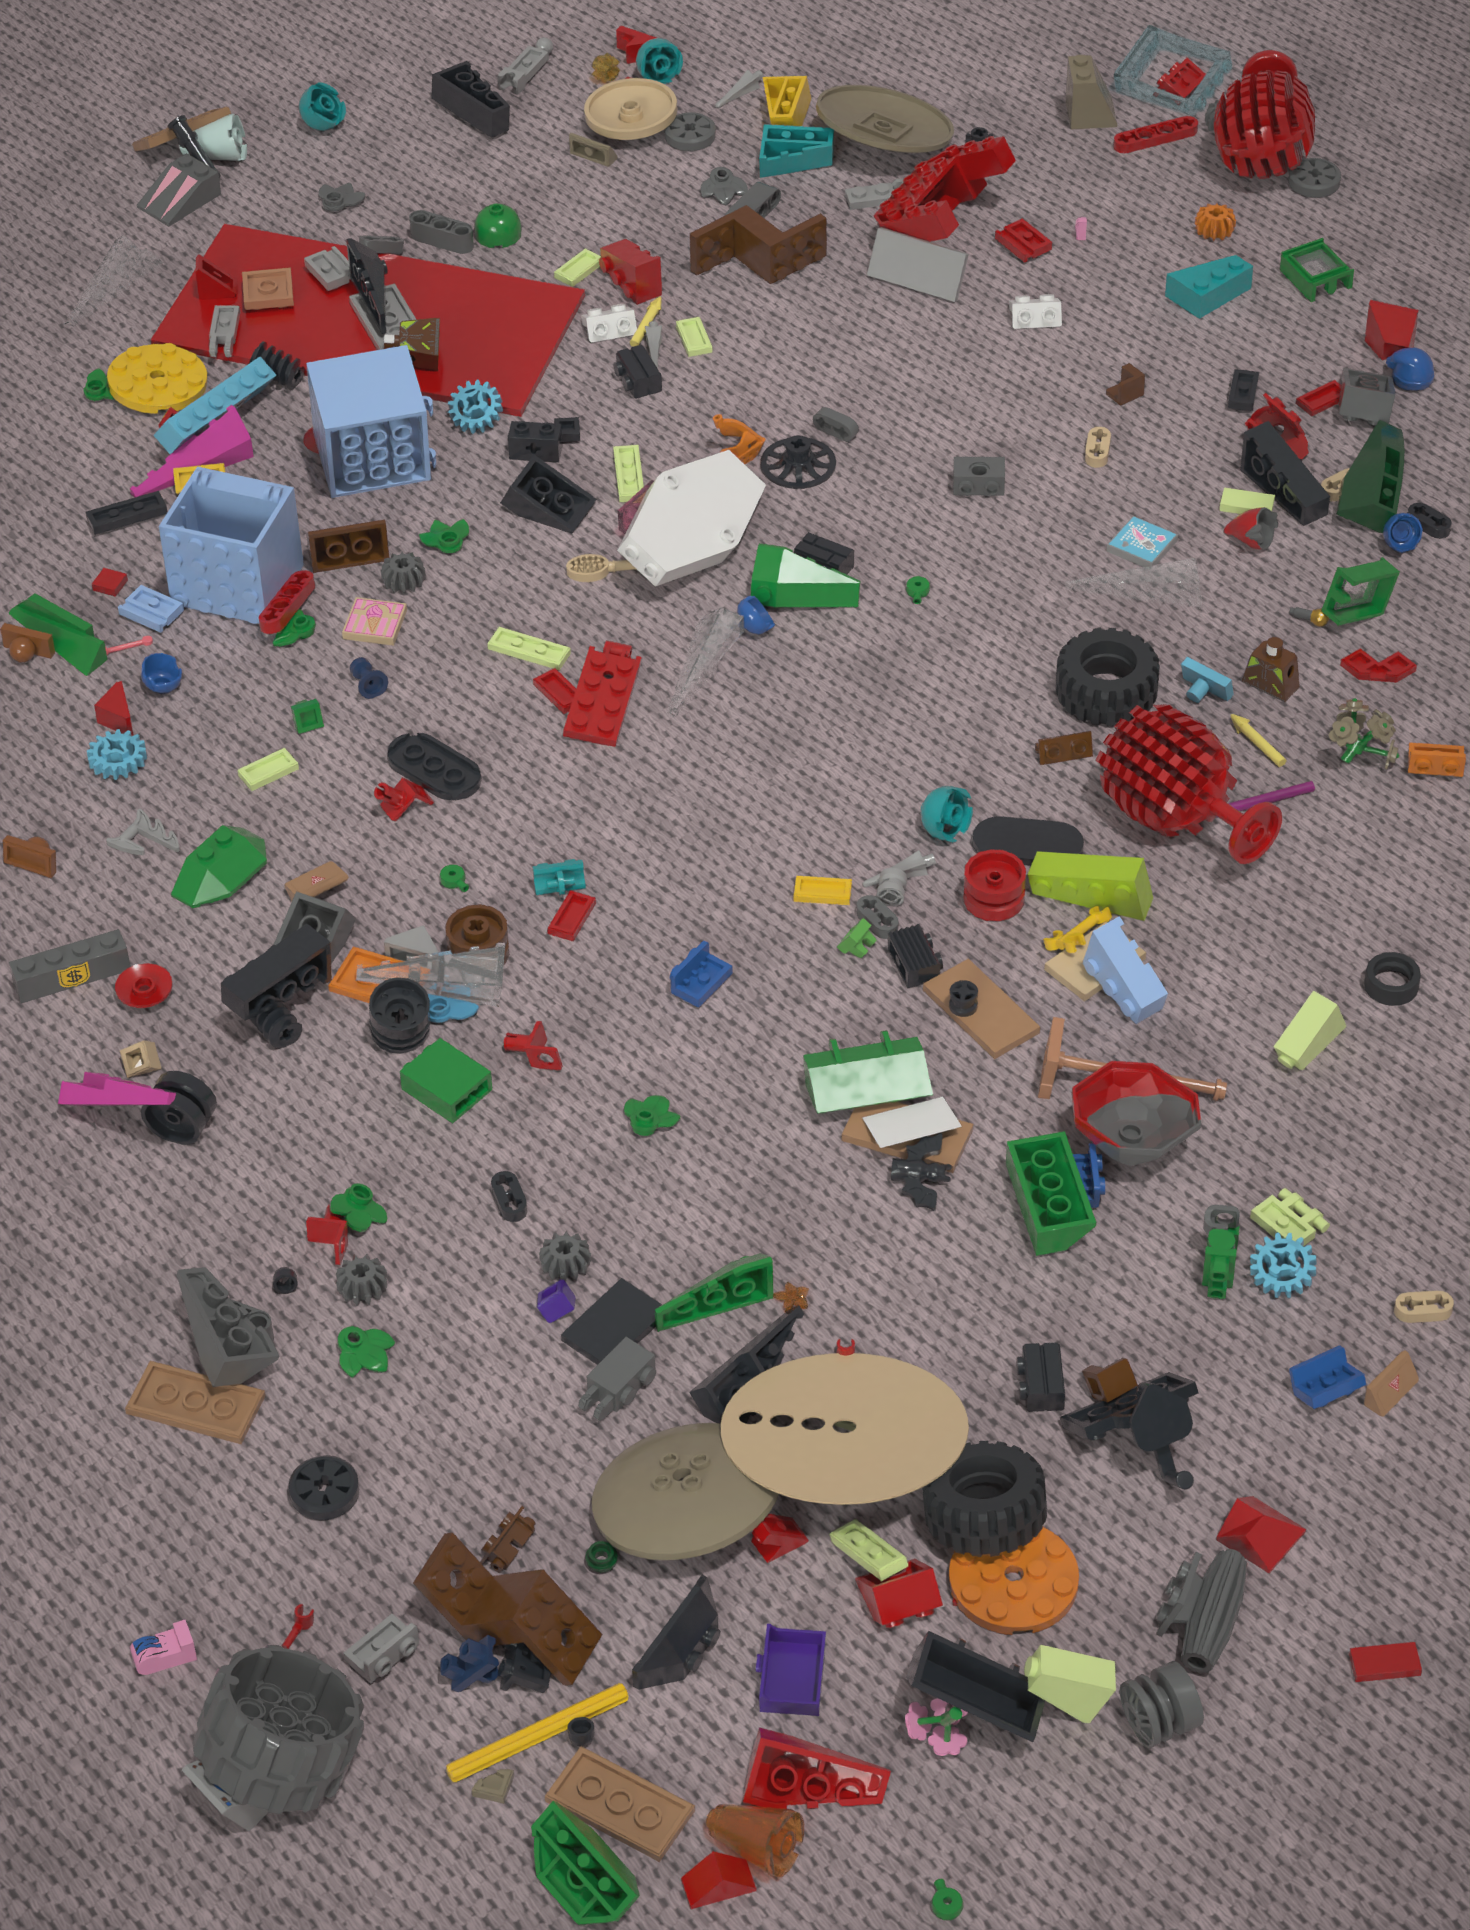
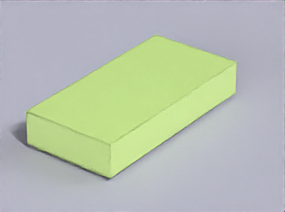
M584 249L554 272V278L573 287L600 267L599 259L601 256Z
M700 317L676 321V328L688 357L712 353V345Z
M1224 488L1220 511L1241 514L1245 511L1266 507L1272 511L1275 495Z
M283 748L238 769V776L251 791H254L298 770L299 765L291 754Z

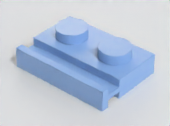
M140 585L125 599L123 606H118L119 615L161 633L165 625L169 626L184 611L182 602Z

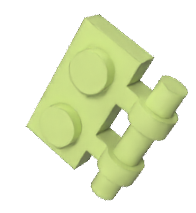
M1286 1188L1282 1189L1278 1194L1282 1201L1271 1195L1253 1208L1250 1215L1253 1221L1274 1238L1276 1233L1281 1235V1239H1286L1287 1234L1292 1233V1240L1296 1241L1302 1237L1304 1245L1315 1238L1316 1230L1314 1227L1322 1233L1326 1232L1330 1227V1223L1323 1219V1214L1316 1208L1311 1209L1303 1202L1304 1198L1297 1193H1291Z

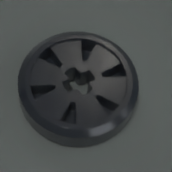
M330 1455L316 1456L302 1462L291 1474L288 1485L293 1507L303 1516L314 1520H330L345 1514L356 1503L360 1490L358 1475L354 1467L346 1460ZM323 1485H329L326 1487L325 1491L319 1490L322 1489Z

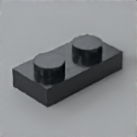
M1234 369L1228 409L1253 411L1259 372Z

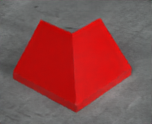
M1370 300L1364 341L1382 361L1400 349L1413 348L1419 310Z
M1254 1496L1236 1499L1216 1540L1229 1549L1240 1552L1245 1559L1270 1574L1305 1534L1306 1529Z

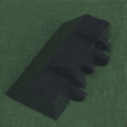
M928 1631L913 1653L906 1676L910 1685L1028 1741L1034 1742L1045 1700L1028 1691V1677L1019 1673L1020 1666L1012 1663L1008 1668L965 1648L966 1641L958 1638L954 1643Z

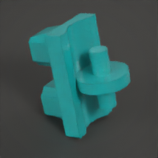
M570 859L561 863H541L532 867L536 895L559 892V895H565V891L586 888L583 860Z

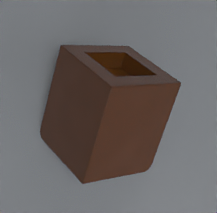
M1130 363L1122 366L1121 382L1106 389V395L1120 406L1143 396L1145 374Z
M1121 1358L1104 1368L1091 1365L1082 1370L1091 1396L1097 1400L1109 1402L1138 1386L1129 1361L1126 1358Z

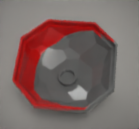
M1110 1061L1072 1087V1105L1076 1128L1110 1158L1128 1166L1157 1160L1201 1128L1198 1094L1153 1063Z

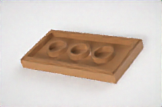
M227 106L212 109L192 117L186 122L194 131L231 114V111ZM166 128L134 141L132 145L135 151L153 148L177 137L173 130Z
M969 958L923 984V991L994 1059L1040 1034V1026ZM960 980L970 981L978 988L977 1011L968 1017L956 1016L949 1009V989L953 983Z
M899 1102L854 1108L842 1132V1141L903 1159L908 1158L906 1146L916 1145L921 1138L883 1148L879 1147L863 1117L909 1106ZM958 1120L962 1127L940 1132L942 1133L941 1153L929 1156L923 1161L927 1164L932 1162L950 1164L952 1169L946 1171L954 1173L973 1132V1124ZM939 1133L928 1135V1137L936 1136Z
M150 1361L127 1403L125 1411L128 1415L242 1444L266 1395L265 1390L242 1384L213 1387L207 1375Z
M580 1746L545 1795V1802L549 1804L552 1801L558 1802L586 1824L658 1862L662 1860L695 1812V1805Z

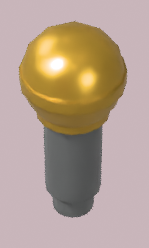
M1291 607L1289 611L1290 615L1309 620L1318 627L1325 626L1329 621V617L1321 611L1322 608L1312 611Z

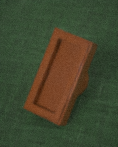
M4 623L0 628L3 646L9 648L11 657L18 662H27L34 655L52 659L55 654L52 634Z
M7 835L3 839L4 863L49 878L56 874V850L50 849L48 841L42 837L34 836L25 841Z

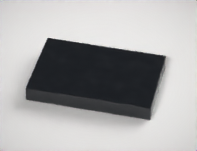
M621 1278L561 1334V1341L598 1365L625 1337H628L637 1344L656 1327L655 1309L662 1304Z

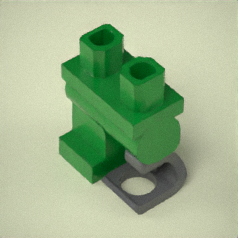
M1211 1205L1204 1214L1203 1229L1208 1238L1205 1249L1202 1286H1208L1207 1297L1225 1299L1227 1288H1233L1240 1227L1238 1226L1240 1212L1235 1206ZM1221 1213H1228L1232 1215L1233 1218L1221 1219L1217 1215Z

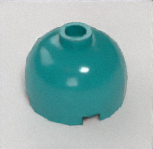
M655 38L648 40L640 47L636 57V66L643 79H651L667 84L672 82L671 79L676 74L677 76L680 74L683 66V56L677 46L669 40Z
M318 82L315 85H311L301 95L299 113L304 122L312 129L318 131L330 130L345 118L346 106L344 101L340 102L337 97L339 94L337 90L329 84Z
M942 786L932 790L927 795L921 805L920 812L923 826L932 837L956 842L957 840L954 839L959 831L964 834L968 830L973 815V807L968 806L967 798L971 799V796L966 789ZM945 824L953 826L950 832L943 831Z

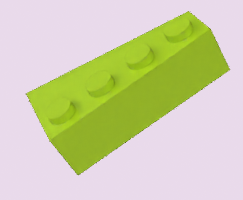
M1037 852L1027 874L1032 894L1088 908L1099 906L1100 911L1109 907L1110 912L1113 914L1145 921L1153 901V893L1144 858Z

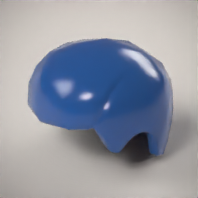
M1399 513L1390 517L1386 522L1383 536L1386 544L1392 550L1403 553L1416 548L1422 538L1423 528L1419 519L1412 514Z
M747 596L738 604V620L741 626L750 633L760 635L775 626L769 613L755 596Z
M155 653L144 658L141 678L148 689L157 693H168L179 687L182 679V669L178 668L175 657L164 653Z

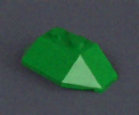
M222 825L186 857L171 892V897L191 908H198L200 904L213 903L231 897L267 864L265 840L244 828Z
M552 1801L531 1826L532 1837H534L536 1877L578 1925L618 1922L640 1896L636 1878L594 1829L556 1801Z

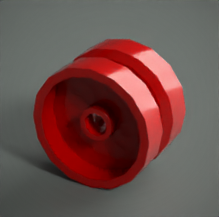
M987 850L972 856L965 865L963 902L967 910L975 917L986 921H1002L1017 915L1023 908L1025 900L1026 868L1022 860L1004 850Z

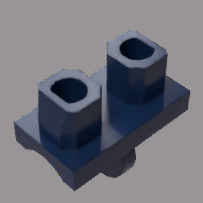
M487 1635L479 1642L468 1638L461 1644L458 1657L448 1653L441 1658L440 1673L442 1676L451 1679V1690L462 1692L477 1680L488 1684L498 1677L497 1666L499 1661L493 1656L492 1652L493 1646L496 1644V1638Z

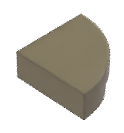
M500 1769L497 1770V1773L491 1774L484 1779H479L472 1788V1796L504 1804L514 1778V1770Z

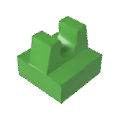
M862 918L848 931L837 945V948L844 954L849 951L855 956L862 958L868 952L862 943L867 947H871L877 940L868 930L871 924Z

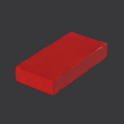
M1333 380L1296 398L1295 404L1312 417L1339 404L1341 384Z
M556 668L533 679V685L563 714L569 712L576 687Z
M570 890L548 926V934L574 942L596 905V897Z
M1415 1642L1350 1648L1349 1651L1356 1682L1421 1676L1422 1673Z

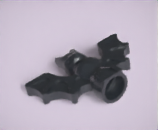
M942 1133L933 1137L924 1136L916 1145H907V1159H892L891 1180L905 1181L906 1185L902 1188V1195L912 1197L917 1208L927 1207L932 1211H936L937 1192L925 1187L921 1182L924 1180L951 1182V1178L946 1176L945 1173L946 1170L952 1169V1165L939 1164L937 1162L927 1164L923 1161L929 1156L941 1153Z

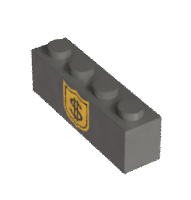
M119 929L9 962L13 984L21 1004L121 974L124 970L131 967L128 950Z

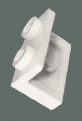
M1053 294L1040 295V299H1030V296H1016L1015 300H1009V309L1012 313V326L1014 329L1059 327L1062 325L1061 301L1058 298H1054Z
M625 304L613 305L611 310L602 311V308L587 310L588 314L581 315L582 324L587 327L590 342L631 336L637 330L634 310L626 307Z

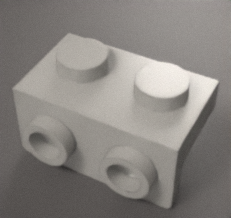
M392 1613L343 1653L344 1660L371 1684L379 1676H385L401 1658L409 1656L414 1652L419 1644L417 1626L413 1623L406 1626Z

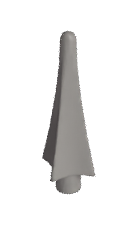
M747 70L731 90L715 104V107L720 108L734 99L760 88L758 81L764 77L763 73L757 70L752 74Z
M651 321L648 324L649 326H645L647 334L645 338L650 357L658 368L662 325L658 326L656 321Z
M918 850L891 868L902 870L906 873L907 878L928 875L926 867L936 864V860L933 854L922 857ZM880 874L865 880L862 885L869 887L879 884Z

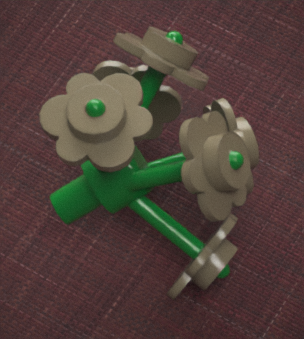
M1356 698L1346 700V704H1341L1338 709L1347 710L1348 712H1342L1336 716L1337 721L1333 723V730L1329 733V738L1332 742H1337L1340 747H1347L1341 759L1350 764L1355 755H1361L1363 751L1387 756L1385 770H1388L1389 764H1395L1396 758H1399V748L1394 747L1395 740L1392 739L1389 751L1370 747L1367 744L1373 738L1380 739L1384 744L1390 742V738L1396 732L1391 716L1386 712L1381 713L1375 709L1372 713L1373 716L1367 721L1370 731L1366 735L1361 736L1357 732L1364 728L1363 723L1366 721V715L1364 713H1357V711H1369V706L1363 705V701Z

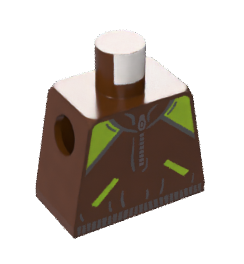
M440 318L401 321L399 335H384V349L407 345L413 367L438 371Z
M1271 637L1263 641L1250 655L1242 682L1286 702L1300 687L1297 655L1283 648L1282 639Z

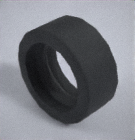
M1384 952L1376 955L1369 961L1364 979L1365 991L1373 1000L1384 1005L1401 1006L1409 1003L1417 996L1421 979L1420 967L1412 958L1405 954ZM1385 971H1394L1406 976L1409 982L1401 986H1390L1380 982L1376 975Z

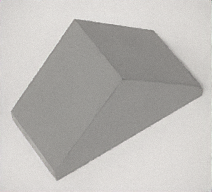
M424 925L385 939L386 956L428 968L432 973L439 974L441 970L439 951Z

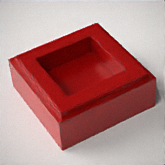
M103 568L92 582L93 591L116 597L128 581L127 574Z

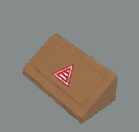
M329 861L286 882L284 886L292 901L296 891L315 897L347 881L349 877L339 866Z
M1402 1351L1366 1387L1364 1406L1381 1417L1385 1416L1419 1381L1418 1374L1407 1351Z

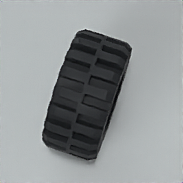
M1108 627V630L1095 628L1092 632H1081L1078 638L1074 636L1059 652L1056 670V694L1058 695V700L1072 716L1076 714L1078 720L1083 722L1086 720L1091 721L1092 725L1107 724V727L1115 726L1121 718L1129 722L1131 719H1134L1129 712L1137 705L1143 710L1149 711L1156 702L1160 670L1158 655L1148 642L1144 643L1142 637L1138 635L1133 636L1127 630L1117 631L1116 628ZM1113 674L1122 678L1105 680L1096 678L1094 675Z
M979 1441V1444L972 1445L971 1442L966 1443L963 1452L952 1467L942 1476L922 1487L925 1522L929 1532L943 1546L948 1549L953 1547L955 1552L963 1555L967 1552L975 1557H981L982 1554H990V1557L999 1556L1000 1552L1007 1551V1553L1016 1551L1019 1545L1024 1547L1030 1543L1033 1537H1036L1042 1530L1046 1522L1047 1501L1043 1469L1035 1458L1028 1452L1024 1453L1021 1448L1015 1445L1009 1447L1006 1443L999 1441L996 1444L989 1443L988 1441Z

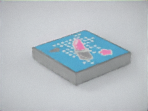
M1132 516L1107 544V552L1152 570L1178 541V534Z

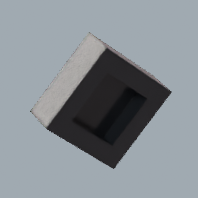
M579 417L554 418L555 424H561L562 442L580 441Z

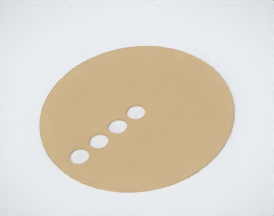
M839 1353L809 1356L766 1370L748 1381L733 1395L725 1408L721 1420V1439L727 1456L749 1479L764 1488L790 1498L838 1505L888 1500L926 1486L942 1476L958 1460L965 1448L969 1431L965 1407L960 1398L945 1382L928 1371L910 1363L884 1356L853 1353L847 1356L840 1355ZM747 1412H756L762 1416V1420L756 1424H745L739 1420V1417ZM777 1415H787L794 1420L787 1427H776L770 1422ZM808 1418H819L825 1423L818 1430L805 1429L801 1424ZM839 1421H850L856 1425V1428L849 1433H840L833 1429V1425Z

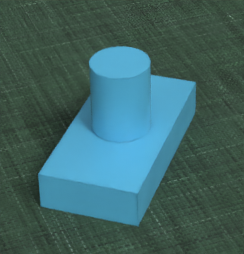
M1186 657L1182 662L1183 679L1193 683L1186 693L1190 700L1199 703L1207 692L1226 701H1229L1234 695L1232 679L1189 657Z

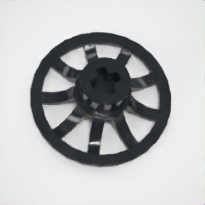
M796 435L779 440L767 447L761 456L760 467L765 477L778 486L791 489H805L820 485L833 475L836 468V457L826 444L812 438ZM811 444L819 446L823 450L812 452ZM781 445H784L786 449L783 453L773 451ZM828 454L830 462L823 463L816 458ZM768 456L780 459L774 464H767ZM812 464L818 468L828 470L821 476L814 470ZM785 465L782 473L777 477L769 471L779 469ZM795 467L796 483L784 481L792 468ZM802 467H805L808 474L815 480L802 482Z

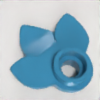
M437 983L427 992L430 1000V1021L440 1023L449 1019H466L473 1016L479 1009L477 1004L470 1002L471 993L468 986L447 991L441 984Z

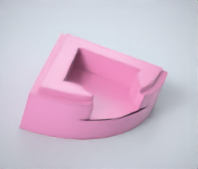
M1086 217L1076 220V240H1086Z

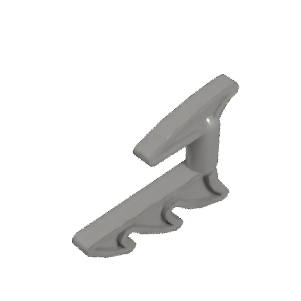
M142 809L137 810L135 821L119 837L106 839L108 846L136 855L145 854L144 847L130 841L137 834L175 852L180 851L178 839L174 832L170 831L169 837H166L164 827L159 819H155V827L152 828L148 815Z

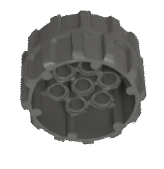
M266 1645L265 1648L255 1650L243 1649L232 1656L229 1665L221 1666L216 1672L197 1722V1732L192 1742L194 1756L201 1760L205 1769L204 1776L209 1782L218 1785L232 1796V1800L242 1805L248 1804L268 1810V1813L280 1815L286 1811L302 1810L305 1813L315 1810L324 1797L331 1798L340 1789L363 1734L364 1721L360 1717L364 1704L360 1694H355L352 1687L346 1681L347 1676L339 1669H333L328 1664L317 1659L316 1655L307 1651L299 1652L282 1648L279 1645Z

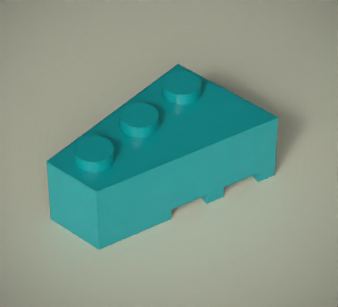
M764 124L759 157L760 178L831 166L834 156V129Z
M1233 255L1167 273L1165 296L1200 319L1251 289L1253 265L1239 256Z

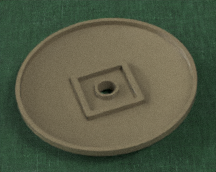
M869 85L836 86L822 92L816 104V111L819 117L829 127L858 143L881 150L902 153L935 151L947 146L954 134L952 122L939 109L919 98L887 88Z
M696 1423L677 1426L652 1434L620 1453L606 1467L595 1485L592 1497V1512L600 1533L611 1545L619 1550L646 1559L678 1560L714 1552L744 1537L769 1514L779 1494L752 1481L732 1463L722 1444L721 1424Z

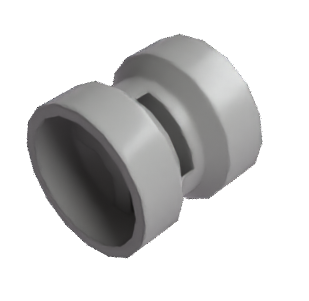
M886 868L880 873L876 897L886 906L897 907L903 903L905 897L904 889L907 885L906 873L898 868Z

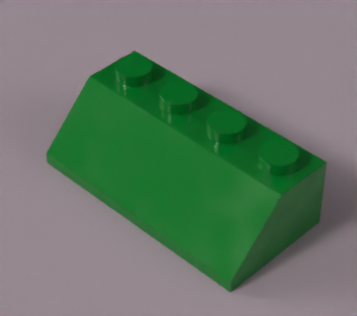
M1065 1131L1007 1141L1006 1167L1036 1256L1066 1251L1095 1228L1097 1222Z

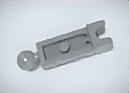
M545 37L538 39L535 47L528 46L509 67H504L498 74L499 90L514 86L516 88L514 94L519 95L526 87V83L549 60V54L553 50L552 41Z

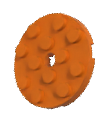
M1043 1527L1038 1535L1033 1537L1031 1542L1024 1547L1019 1545L1016 1551L1007 1553V1551L1000 1552L999 1556L990 1557V1554H982L981 1557H975L971 1553L965 1552L963 1555L954 1551L949 1566V1583L951 1595L957 1601L958 1608L977 1625L993 1632L1013 1635V1631L1032 1630V1633L1053 1626L1069 1612L1077 1597L1079 1569L1075 1556L1069 1546L1055 1533ZM1020 1572L1022 1579L1010 1581L1005 1577V1574H1018Z

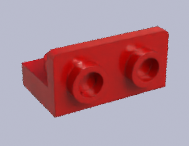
M1186 58L1181 64L1176 62L1168 71L1169 75L1164 73L1156 83L1159 87L1154 93L1158 96L1165 90L1181 104L1208 75L1189 58Z

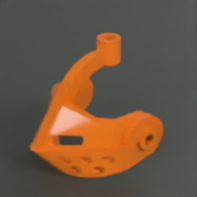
M721 414L713 417L715 427L720 429L722 435L742 437L735 447L722 449L720 453L730 450L743 464L749 463L758 456L766 440L764 437L758 435L741 421L730 418L723 419Z

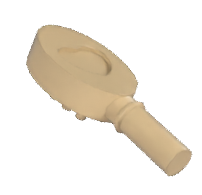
M596 554L576 556L566 564L568 577L579 582L598 581L605 578L609 572L636 570L628 560L608 561L605 557Z

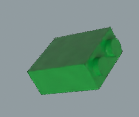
M441 1038L432 1045H428L420 1055L411 1062L406 1063L402 1070H400L402 1090L452 1124L493 1090L491 1071Z

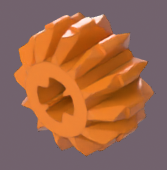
M1207 203L1206 207H1200L1197 217H1195L1197 234L1203 235L1204 239L1211 237L1213 241L1216 238L1224 241L1225 236L1231 237L1234 227H1236L1233 209L1227 208V205L1220 206L1218 203L1216 205Z

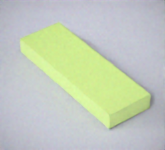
M639 445L613 447L619 502L642 501L645 493Z
M502 627L497 629L488 642L489 650L553 669L556 668L557 670L562 668L571 654L570 647Z
M857 1519L830 1533L831 1541L835 1546L881 1581L908 1567L907 1559L902 1553Z

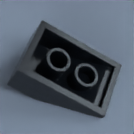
M533 455L509 487L500 503L519 517L572 534L597 499L536 455Z

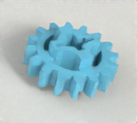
M476 380L475 385H471L469 381H466L465 388L458 386L459 393H451L453 401L448 402L450 408L448 412L456 427L460 425L463 432L470 428L472 434L475 433L476 428H480L482 433L485 432L484 426L486 425L493 428L492 420L499 421L500 417L497 412H503L502 399L496 387L491 388L489 382H485L482 386L479 380ZM488 398L491 400V406H488ZM460 407L463 408V415L460 414Z
M117 729L115 734L112 735L109 731H106V737L96 736L97 743H89L90 749L87 750L89 767L94 769L95 775L102 773L104 779L110 775H113L114 780H117L119 775L128 778L129 772L138 773L137 766H145L144 760L147 759L144 740L140 741L138 734L131 737V731L129 730L121 734L120 729Z
M1276 1233L1275 1240L1273 1241L1267 1236L1264 1237V1247L1259 1244L1255 1245L1256 1254H1251L1250 1263L1253 1264L1250 1266V1273L1255 1276L1254 1283L1256 1286L1263 1284V1293L1266 1294L1270 1290H1274L1275 1298H1278L1281 1292H1285L1287 1298H1291V1291L1296 1290L1297 1293L1302 1294L1303 1284L1309 1287L1312 1285L1311 1277L1316 1276V1255H1311V1245L1303 1247L1304 1240L1302 1237L1293 1241L1292 1233H1288L1286 1239H1281V1235ZM1299 1256L1304 1263L1303 1268H1301V1264L1298 1262ZM1263 1263H1266V1267L1269 1268L1268 1274L1263 1269Z

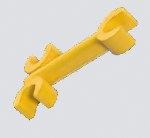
M1099 906L1091 908L1089 910L1090 916L1065 935L1061 930L1053 931V938L1043 939L1046 949L1049 951L1066 949L1068 953H1075L1077 951L1076 945H1086L1083 934L1096 924H1102L1111 920L1112 915L1109 907L1104 908L1102 911L1099 910Z

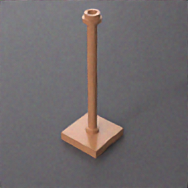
M1053 1017L1044 1053L1038 1098L1050 1099L1057 1069L1062 1070L1063 1067L1095 1072L1107 1064L1105 1062L1067 1056L1065 1052L1060 1051L1065 1021L1063 1018ZM1171 1075L1192 1091L1212 1094L1213 1100L1218 1101V1099L1224 1100L1227 1082H1222V1079L1217 1078L1216 1083Z

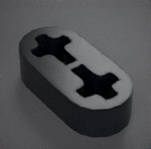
M1413 503L1409 506L1408 513L1419 519L1423 532L1438 539L1446 538L1450 535L1452 521L1449 517L1424 503Z
M509 1171L496 1173L491 1179V1187L501 1216L510 1222H518L524 1219L528 1212L527 1201L518 1178ZM506 1183L509 1186V1191L505 1192L504 1187L500 1184ZM513 1201L518 1209L513 1210L512 1207H509V1202Z

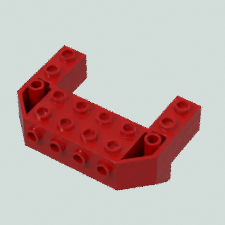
M990 136L979 142L972 140L961 146L951 145L938 155L917 164L914 167L915 170L903 179L900 187L891 192L890 198L880 204V209L873 216L879 228L882 227L928 242L946 239L959 226L952 212L959 203L974 200L988 185L985 177L1006 173L1016 162V159L1004 136L997 138Z

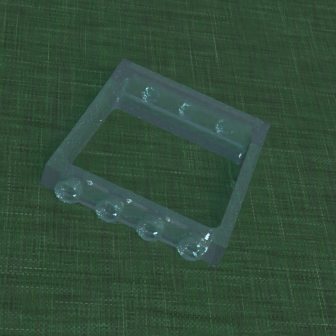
M1148 25L1114 73L1116 92L1194 117L1199 110L1206 108V99L1213 98L1215 86L1222 85L1223 74L1231 72L1230 51L1183 38ZM1167 51L1214 62V64L1191 97L1182 98L1139 81L1158 52Z

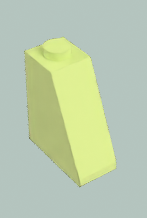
M1313 991L1274 1045L1278 1061L1290 1069L1295 1066L1303 1070L1346 1028V1023L1338 1005Z
M1040 1645L1035 1653L1027 1658L1024 1674L1028 1677V1691L1083 1723H1090L1116 1691L1115 1661Z

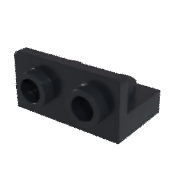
M524 1642L502 1645L505 1648V1656L498 1669V1676L501 1677L500 1689L507 1691L514 1683L544 1693L549 1688L550 1670Z

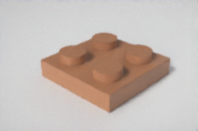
M291 268L242 272L245 310L294 306Z

